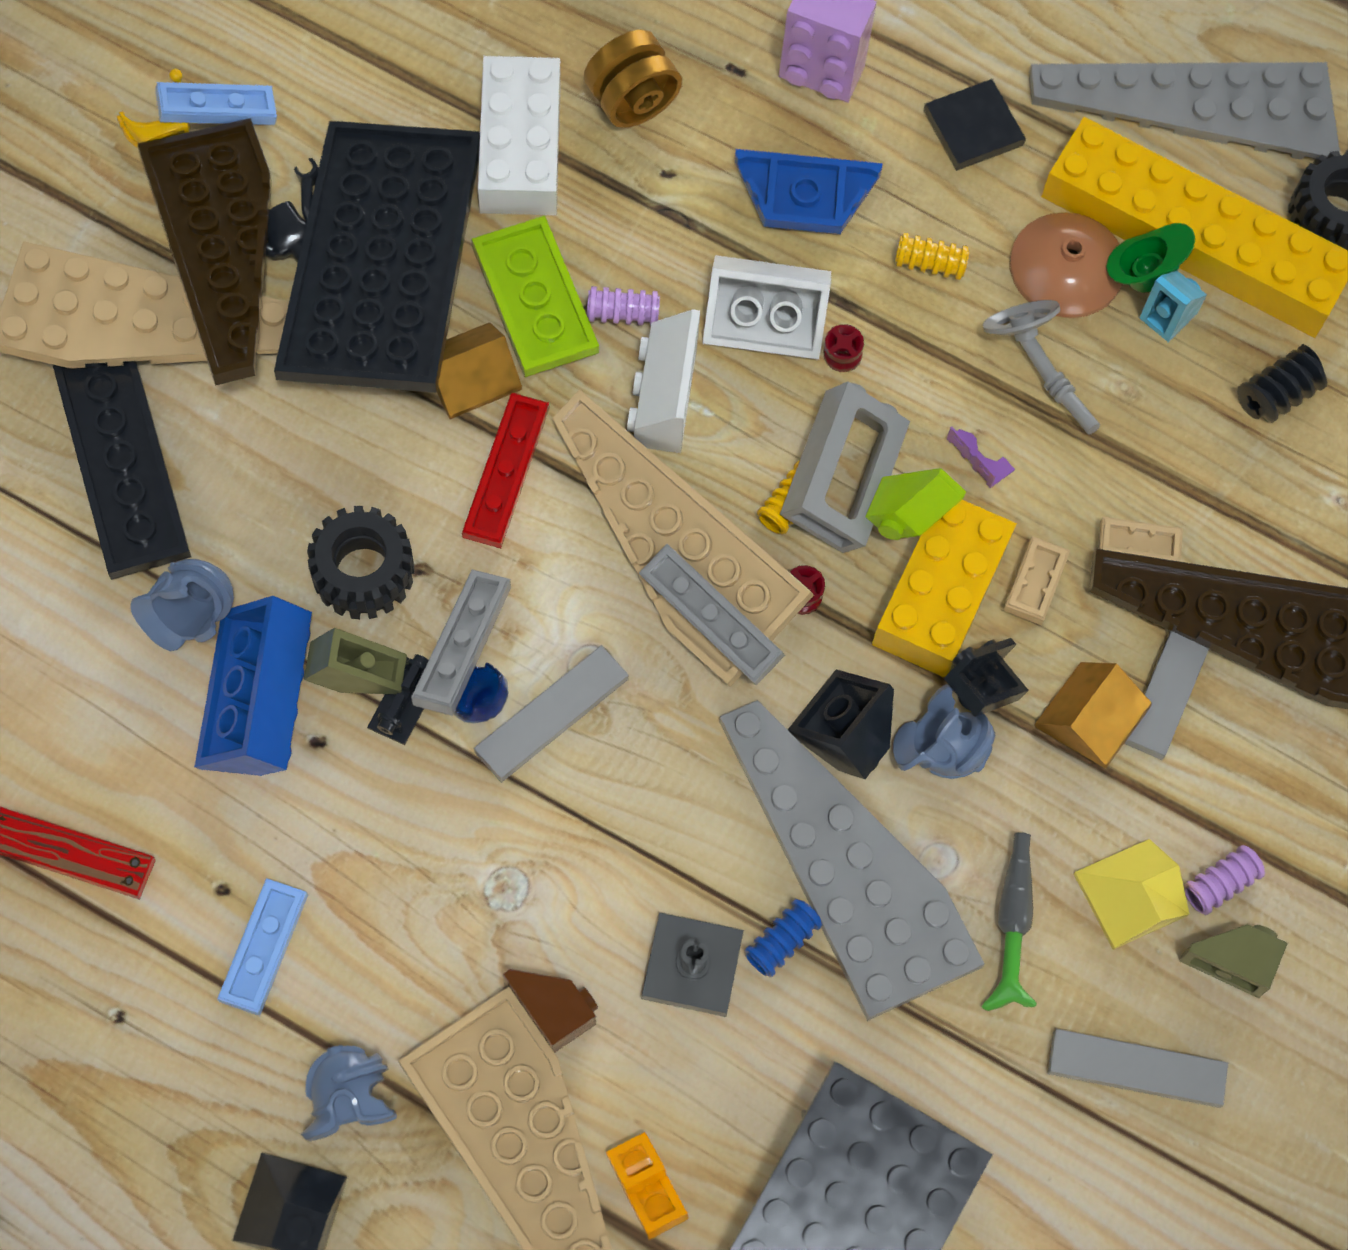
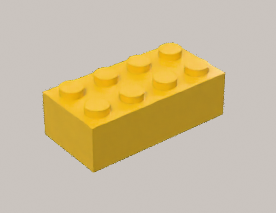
M963 499L920 536L880 620L872 645L945 678L951 671L952 661L961 649L1017 523Z

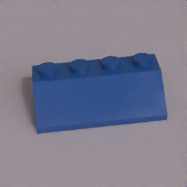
M269 596L233 607L227 616L220 620L195 768L256 776L287 770L288 761L291 757L294 722L298 715L297 703L300 684L304 677L303 666L306 647L310 639L311 611L278 597Z

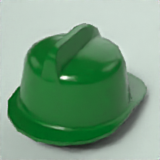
M1173 223L1123 241L1114 248L1108 257L1106 265L1108 275L1115 282L1129 285L1135 291L1150 293L1155 281L1161 275L1178 270L1179 266L1189 257L1196 239L1193 229L1186 224Z

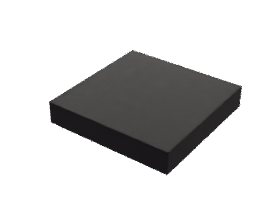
M993 79L925 103L923 111L956 171L1024 146L1026 138Z

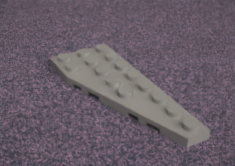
M758 700L720 716L719 722L810 906L821 918V928L867 1021L975 972L984 966V962L946 888Z

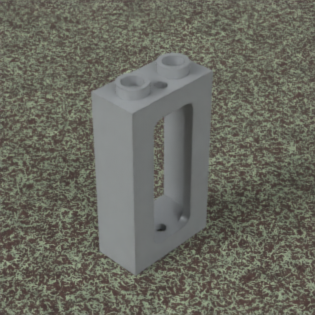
M848 381L826 390L780 515L842 553L866 546L873 523L865 516L882 477L891 476L910 421L898 414L893 406L881 403L867 394L865 388ZM855 417L879 432L849 517L847 518L826 504L825 496Z

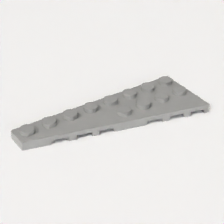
M1327 62L1031 64L1029 70L1032 105L1075 113V110L1097 113L1102 116V119L1114 121L1115 117L1139 122V127L1149 129L1151 125L1174 129L1173 134L1222 144H1227L1228 142L1248 144L1253 146L1254 150L1267 152L1268 149L1292 153L1291 158L1303 160L1304 156L1317 158L1322 154L1328 157L1332 151H1339L1340 153Z

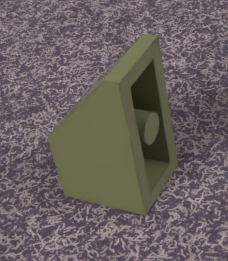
M333 628L310 642L304 680L340 693H401L407 654Z
M1247 924L1191 944L1182 953L1179 961L1252 996L1260 998L1270 989L1288 943L1278 939L1277 933L1270 928L1261 925H1254L1252 927Z

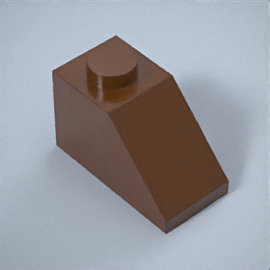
M509 969L503 973L505 986L510 987L554 1053L596 1025L594 1011L598 1009V1006L585 987L578 990L572 980Z

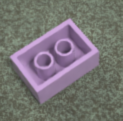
M792 0L787 11L779 77L786 79L793 85L805 86L821 92L830 99H840L849 102L865 67L877 1Z

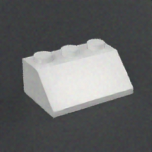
M715 255L702 344L819 360L831 285V271Z
M692 309L652 322L649 337L641 338L639 360L645 361L643 373L636 372L633 395L640 397L638 408L630 407L627 431L634 432V437L647 449L681 453L697 351L700 310Z

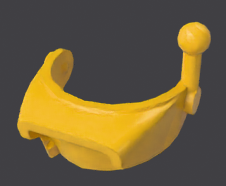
M172 69L169 73V78L174 83H182V72L179 69ZM123 111L119 112V115L116 116L125 137L135 147H138V143L190 132V123L160 122V120L135 122L128 119Z

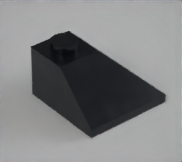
M836 669L789 727L788 731L801 744L838 771L866 779L890 749L894 689L888 683Z
M261 1152L232 1241L261 1250H325L347 1177Z

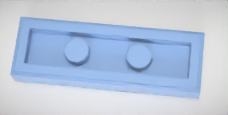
M157 82L155 92L160 122L227 124L251 118L252 123L255 125H275L277 119L272 86Z
M266 878L217 998L220 1003L258 1016L261 1015L307 900L308 894L306 891Z

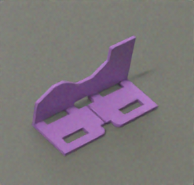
M952 426L950 427L947 440L955 445L964 459H968L973 465L972 469L975 472H979L987 481L986 484L989 488L1015 471L1005 457L998 461L985 458L979 452L977 439L972 433L961 429L956 431Z

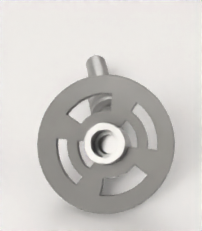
M1054 300L1028 302L1002 310L986 319L983 323L984 331L995 335H1014L1015 340L1020 341L1025 352L1045 382L1044 388L1054 397L1056 403H1062L1088 435L1094 433L1100 427V423L1075 395L1076 388L1070 385V381L1065 378V375L1055 370L1035 338L1038 335L1037 328L1049 322L1060 312L1059 302Z

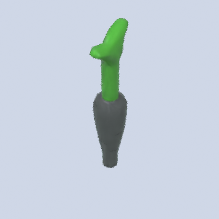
M1014 833L1013 851L1004 881L998 912V925L1003 933L1006 934L1002 978L993 994L982 1005V1008L986 1011L1001 1008L1012 1002H1016L1024 1007H1035L1037 1005L1036 1001L1023 989L1019 982L1022 936L1031 929L1033 921V889L1030 864L1031 835L1028 833Z

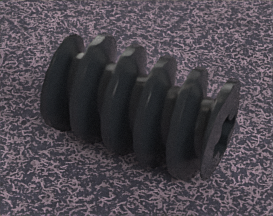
M1302 344L1298 347V350L1291 351L1285 358L1277 360L1273 366H1268L1262 370L1261 374L1254 375L1249 379V382L1239 385L1237 394L1242 408L1248 415L1254 419L1262 417L1267 422L1273 423L1278 419V413L1287 414L1291 410V405L1299 406L1303 403V397L1311 398L1315 395V389L1323 390L1327 387L1328 381L1320 358L1309 346Z

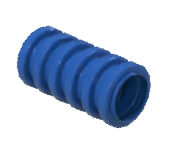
M798 899L791 902L792 909H784L782 912L783 918L777 917L773 921L774 927H767L763 931L765 936L763 938L758 936L754 940L755 946H748L745 949L748 961L764 976L773 977L776 974L775 968H781L785 965L784 958H792L794 956L793 949H800L804 945L803 939H810L813 936L812 930H819L822 927L821 918L806 902Z

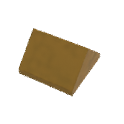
M488 322L446 339L437 395L449 419L510 395L511 392L516 393L522 390V384L505 335L493 324Z
M1080 662L1037 720L1035 727L1106 769L1150 709L1151 701L1117 663Z

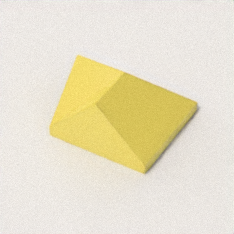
M1150 839L1074 873L1113 950L1189 915L1179 865Z

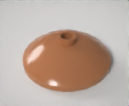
M1068 212L1048 214L1029 223L1017 236L1010 255L1011 276L1016 288L1028 302L1040 300L1057 301L1061 308L1060 312L1056 315L1058 317L1079 318L1089 316L1107 307L1115 299L1122 287L1121 283L1115 282L1108 275L1106 268L1109 255L1120 243L1104 225L1092 218ZM1067 249H1073L1079 254H1071Z

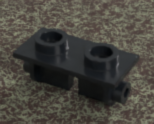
M415 654L413 659L406 658L401 693L385 694L367 729L402 745H406L424 708L413 706L412 695L429 661L427 658Z

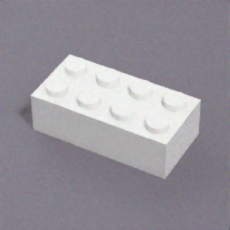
M483 56L478 176L480 213L557 215L560 58Z

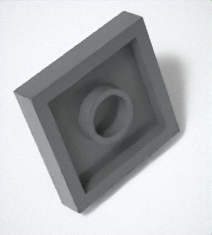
M659 913L641 999L726 1017L744 930Z

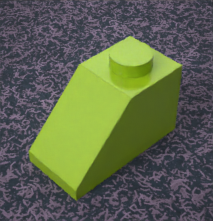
M942 468L884 476L865 517L878 528L882 536L888 539L899 540L901 538L920 536L964 498L966 491Z

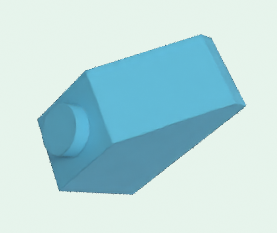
M1178 270L1161 275L1155 281L1139 319L1169 343L1198 314L1207 294L1201 290L1196 281L1186 278Z

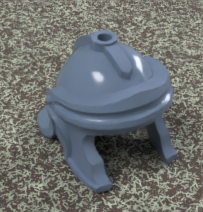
M199 559L171 562L168 567L170 573L168 571L163 572L148 593L132 599L130 608L136 622L146 635L163 649L168 651L178 650L186 640L195 639L197 642L209 640L216 634L215 622L222 620L230 612L234 599L230 579L226 573L209 562Z
M946 684L932 695L927 704L928 711L918 722L911 721L905 723L897 731L893 742L894 757L902 771L911 769L919 764L922 768H929L931 773L943 778L955 779L965 777L973 772H980L984 768L992 752V744L995 740L994 728L985 714L974 717L971 712H959V709H954L956 702L952 697L953 689Z
M339 1045L326 1049L327 1052L319 1056L309 1069L306 1078V1096L313 1103L314 1110L311 1116L315 1117V1120L301 1133V1136L306 1141H315L331 1136L343 1124L359 1121L361 1125L370 1126L390 1122L397 1118L395 1110L389 1109L383 1100L372 1096L373 1087L385 1080L382 1073L389 1069L387 1065L382 1064L383 1059L378 1053L368 1057L362 1048Z

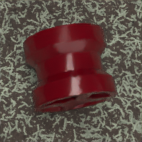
M839 324L832 327L825 337L823 351L825 362L830 368L838 372L854 370L862 359L864 337L856 327L848 324ZM839 351H843V352L846 351V352L848 353V355H846V354H841V353L838 354L837 352H839Z
M803 565L793 568L790 573L814 595L797 614H810L821 605L826 587L825 579L822 573L814 567Z

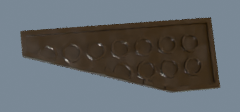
M251 118L138 143L139 155L215 386L255 376L272 181L271 173Z
M1097 548L1094 551L1089 592L1207 647L1211 651L1326 706L1348 709V588Z

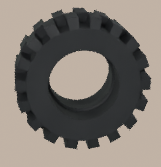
M1346 150L1344 155H1341L1339 151H1332L1328 157L1323 154L1317 157L1314 163H1310L1305 169L1290 198L1291 202L1288 205V213L1292 215L1289 221L1348 250V212L1338 209L1327 198V196H1336L1348 201V150Z
M354 506V512L346 513L345 508L337 511L338 517L334 520L327 516L322 520L324 529L316 528L312 534L314 543H308L307 549L309 557L307 561L316 593L320 594L322 602L327 607L333 604L334 612L341 616L346 611H349L351 619L359 620L361 613H368V618L372 619L377 618L376 611L383 609L386 614L394 610L392 602L402 603L406 598L405 589H411L413 584L412 574H415L410 539H407L406 530L402 524L397 526L395 517L389 513L382 517L381 510L375 507H371L370 512H364L363 506ZM359 549L374 550L385 558L379 569L367 576L354 577L338 569L340 562L346 555Z

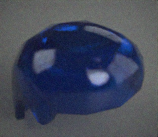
M489 662L485 664V667L475 666L453 715L463 722L472 724L486 722L489 719L495 718L503 710L508 699L507 679Z

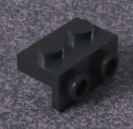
M1012 638L997 643L993 639L976 650L968 647L952 661L955 667L944 679L957 694L962 706L969 710L974 717L1019 701L1029 691L1004 661L1005 656L1016 646Z

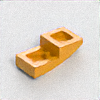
M646 1132L606 1152L608 1160L649 1240L689 1219L688 1213L670 1182L666 1169Z

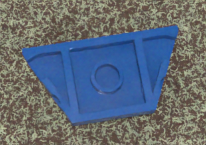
M736 149L735 164L764 227L841 234L880 178L883 164Z

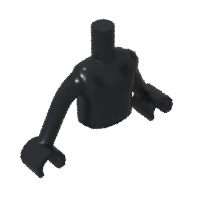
M308 158L312 165L310 172L303 174L299 172L297 167L294 168L301 182V208L304 219L290 201L280 203L269 210L266 256L271 259H283L293 255L298 263L313 196L312 186L315 185L319 170L313 158Z

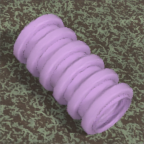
M592 286L588 293L587 317L589 322H594L595 318H601L602 323H606L607 319H613L615 324H618L619 320H625V323L631 325V321H638V325L643 326L644 322H650L651 326L652 322L658 321L660 295H658V291H652V295L646 294L645 290H640V294H635L633 289H628V293H622L621 288H616L615 292H609L608 287H604L603 291H597V287Z
M1241 845L1237 848L1236 853L1231 852L1227 854L1226 860L1221 859L1217 861L1216 868L1210 866L1205 870V875L1200 873L1195 876V882L1192 880L1187 881L1184 884V891L1194 909L1204 915H1208L1212 912V906L1219 908L1222 906L1223 900L1229 901L1233 898V892L1239 894L1244 890V886L1249 887L1254 884L1255 879H1262L1265 876L1264 865L1255 851L1245 845Z

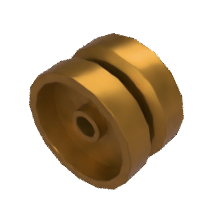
M642 29L626 32L609 41L589 60L584 70L585 83L592 94L601 101L602 109L616 127H633L654 118L672 103L682 88L683 77L672 61L665 57V51L651 31Z

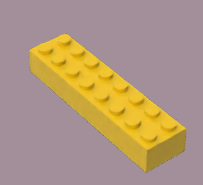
M1083 117L1049 172L1041 195L1042 198L1071 213L1081 214L1104 225L1112 234L1123 240L1146 234L1173 223L1188 225L1193 229L1196 239L1189 257L1179 266L1181 270L1313 338H1316L1348 282V250L1086 117Z

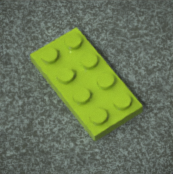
M545 215L472 238L473 250L525 377L599 353L598 341Z

